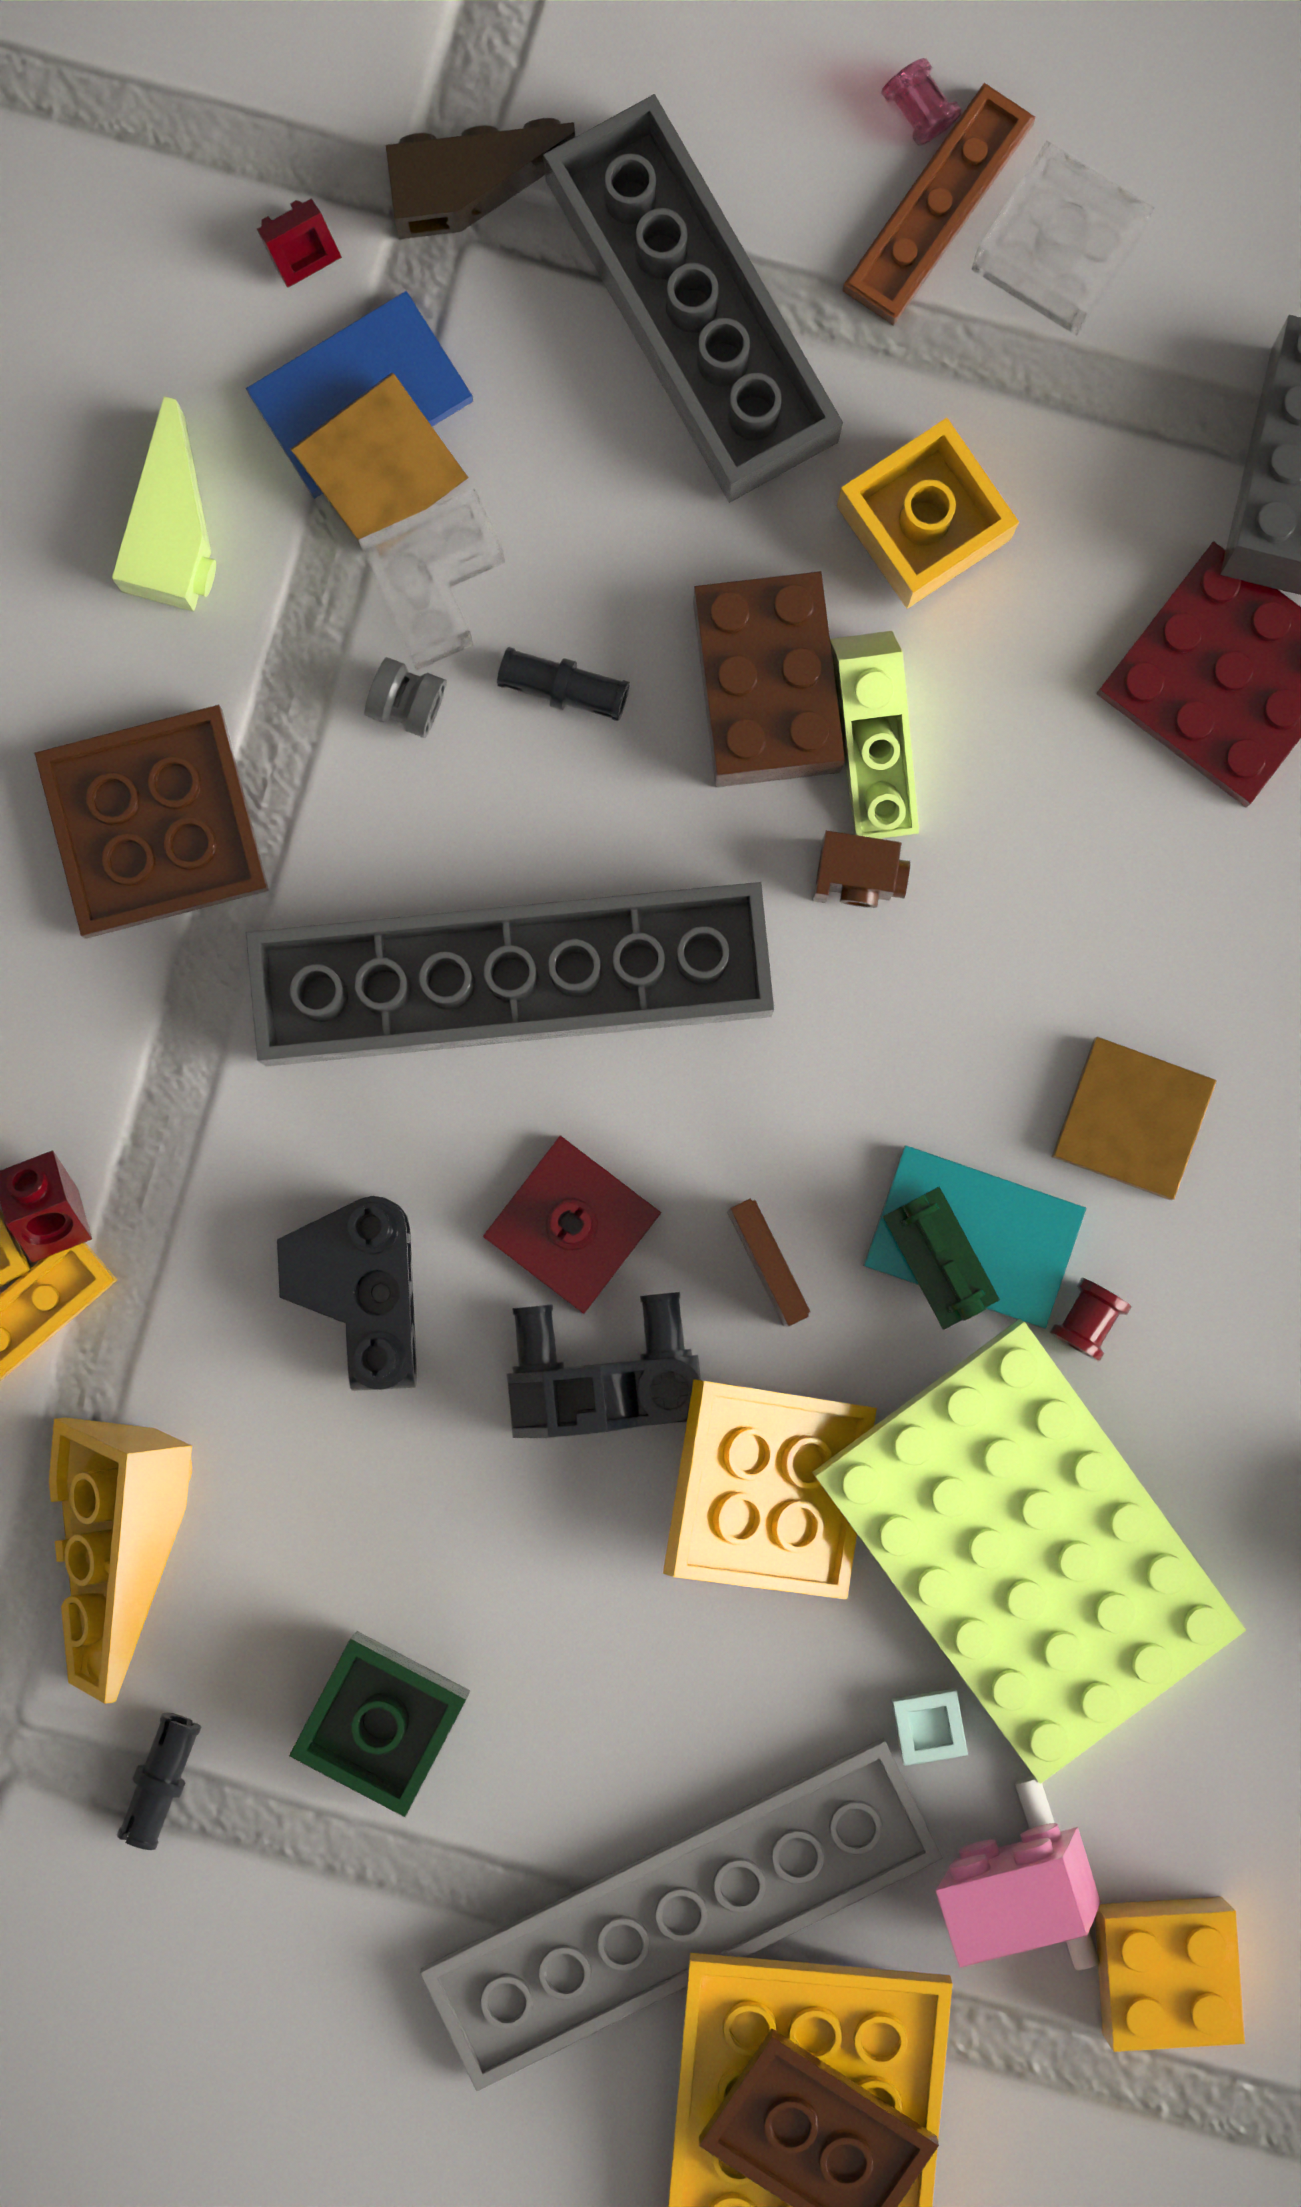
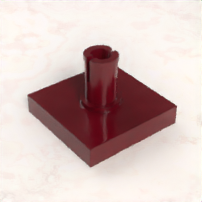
M560 1135L482 1237L585 1314L662 1212Z

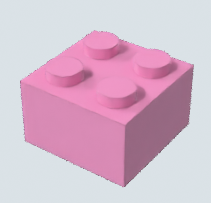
M1050 1823L1024 1831L1020 1834L1021 1842L998 1847L995 1839H988L972 1843L959 1850L960 1857L954 1859L936 1888L937 1897L959 1968L1088 1935L1101 1900L1078 1827L1060 1831L1057 1823Z

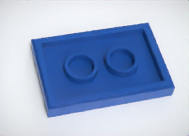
M407 291L246 388L248 395L313 499L323 493L290 448L390 373L395 374L432 427L474 402L471 392Z

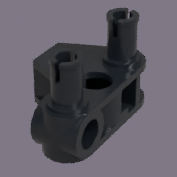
M369 1196L356 1200L277 1239L279 1297L346 1324L347 1364L351 1391L416 1388L417 1359L411 1230L408 1216L403 1209L384 1197ZM377 1284H384L389 1288V1297L384 1302H378L373 1298L372 1291Z
M680 1292L640 1296V1302H642L646 1344V1353L640 1354L641 1360L565 1368L564 1362H557L552 1321L553 1305L513 1308L519 1366L512 1367L513 1373L507 1374L513 1438H552L603 1433L639 1426L687 1422L693 1380H701L698 1355H692L691 1349H685L679 1303V1298H681ZM667 1371L674 1372L677 1382H687L688 1394L679 1396L677 1407L665 1408L663 1399L658 1397L652 1398L650 1392L651 1386L661 1383V1373ZM592 1377L595 1408L578 1410L576 1413L577 1421L560 1422L557 1380Z

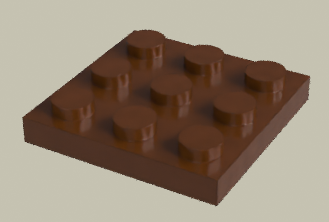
M220 705L34 753L79 931L84 939L269 891L227 725Z

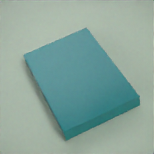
M905 1145L863 1266L919 1285L882 1216L940 1186L1000 1299L986 1307V1309L1017 1320L1021 1319L1026 1323L1046 1329L1087 1208Z

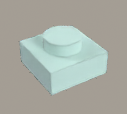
M955 1688L891 1699L904 1766L968 1755L958 1694Z

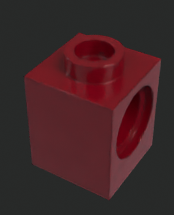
M53 1150L0 1170V1205L5 1224L32 1263L92 1240L79 1190Z

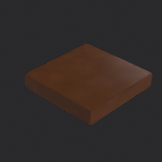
M750 1198L730 1208L727 1214L782 1325L789 1327L809 1317L808 1313L811 1311L756 1200L752 1201Z

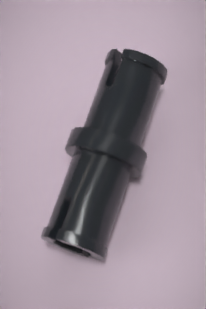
M508 647L504 653L497 677L498 687H507L550 700V707L563 710L568 705L610 717L614 721H619L622 716L630 687V682L619 681L578 669L576 661L563 658L561 663L516 651L515 648Z
M162 1713L160 1725L145 1765L137 1766L132 1779L137 1786L123 1824L117 1832V1837L120 1840H126L125 1843L144 1850H155L157 1848L158 1838L172 1800L182 1795L186 1784L181 1776L196 1736L201 1730V1726L198 1723H192L193 1720L174 1713Z

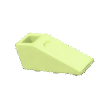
M893 631L830 639L855 835L882 839L919 834L902 649Z

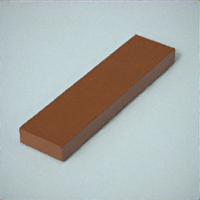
M983 83L845 281L842 291L894 326L1032 128L1036 117L986 83Z

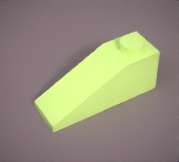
M164 396L112 579L123 593L194 612L198 596L207 597L211 590L215 577L216 560L210 558L211 549L185 416L176 399Z

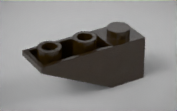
M540 118L527 122L522 129L499 131L493 126H475L464 130L461 136L436 139V136L429 133H415L402 137L397 144L386 145L394 219L399 240L458 233L477 222L545 175L543 155L575 138L574 122L561 124L559 120L554 118Z

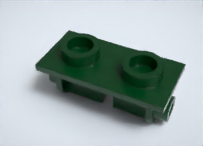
M940 1186L882 1216L943 1330L986 1310V1307L1000 1300Z

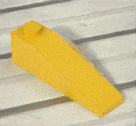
M65 1417L56 1418L53 1423L49 1490L51 1502L62 1501L65 1539L55 1541L56 1562L65 1561L71 1596L66 1598L61 1605L68 1683L107 1704L116 1702L186 1509L188 1482L192 1475V1445L156 1428Z

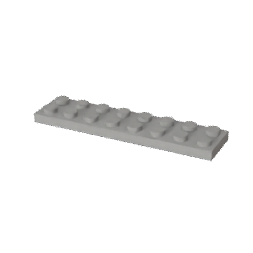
M882 1738L422 1967L420 1975L477 2092L687 1987L690 1953L747 1957L943 1859L885 1739Z

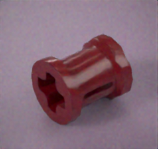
M1081 1277L1077 1284L1080 1290L1078 1298L1061 1325L1054 1324L1049 1333L1082 1354L1100 1362L1104 1355L1100 1348L1118 1316L1120 1314L1127 1315L1132 1306L1100 1285Z

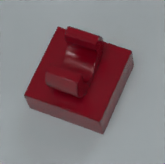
M312 198L304 203L298 200L290 203L292 207L290 211L274 220L269 216L263 218L261 227L257 228L265 248L287 288L342 258L328 226Z

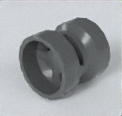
M385 657L371 685L364 715L381 722H386L390 719L396 720L403 724L405 731L425 738L437 716L447 680L430 673H425L421 676L415 675L408 671L406 664Z

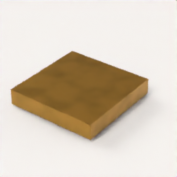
M394 373L387 375L290 448L367 553L371 552L469 478Z
M1095 1037L1052 1157L1165 1199L1174 1200L1217 1080L1103 1038Z

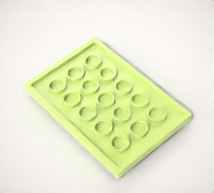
M1018 1319L812 1472L1040 1784L1246 1631L1038 1339L1021 1319Z

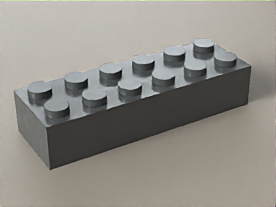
M655 94L543 155L545 179L729 503L839 443L843 425L842 419Z

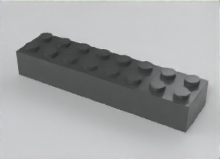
M761 882L246 932L257 1061L265 1066L771 1017L774 1012Z

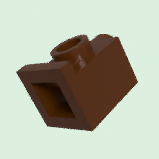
M826 830L822 839L813 901L826 903L829 891L841 893L840 902L843 904L864 908H877L878 899L890 900L891 897L904 899L909 879L910 861L899 859L902 842Z

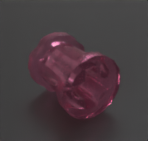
M926 58L916 60L903 68L886 83L881 91L887 102L895 101L914 128L912 138L917 145L930 142L946 131L961 116L962 111L956 101L949 102L930 76L932 66Z

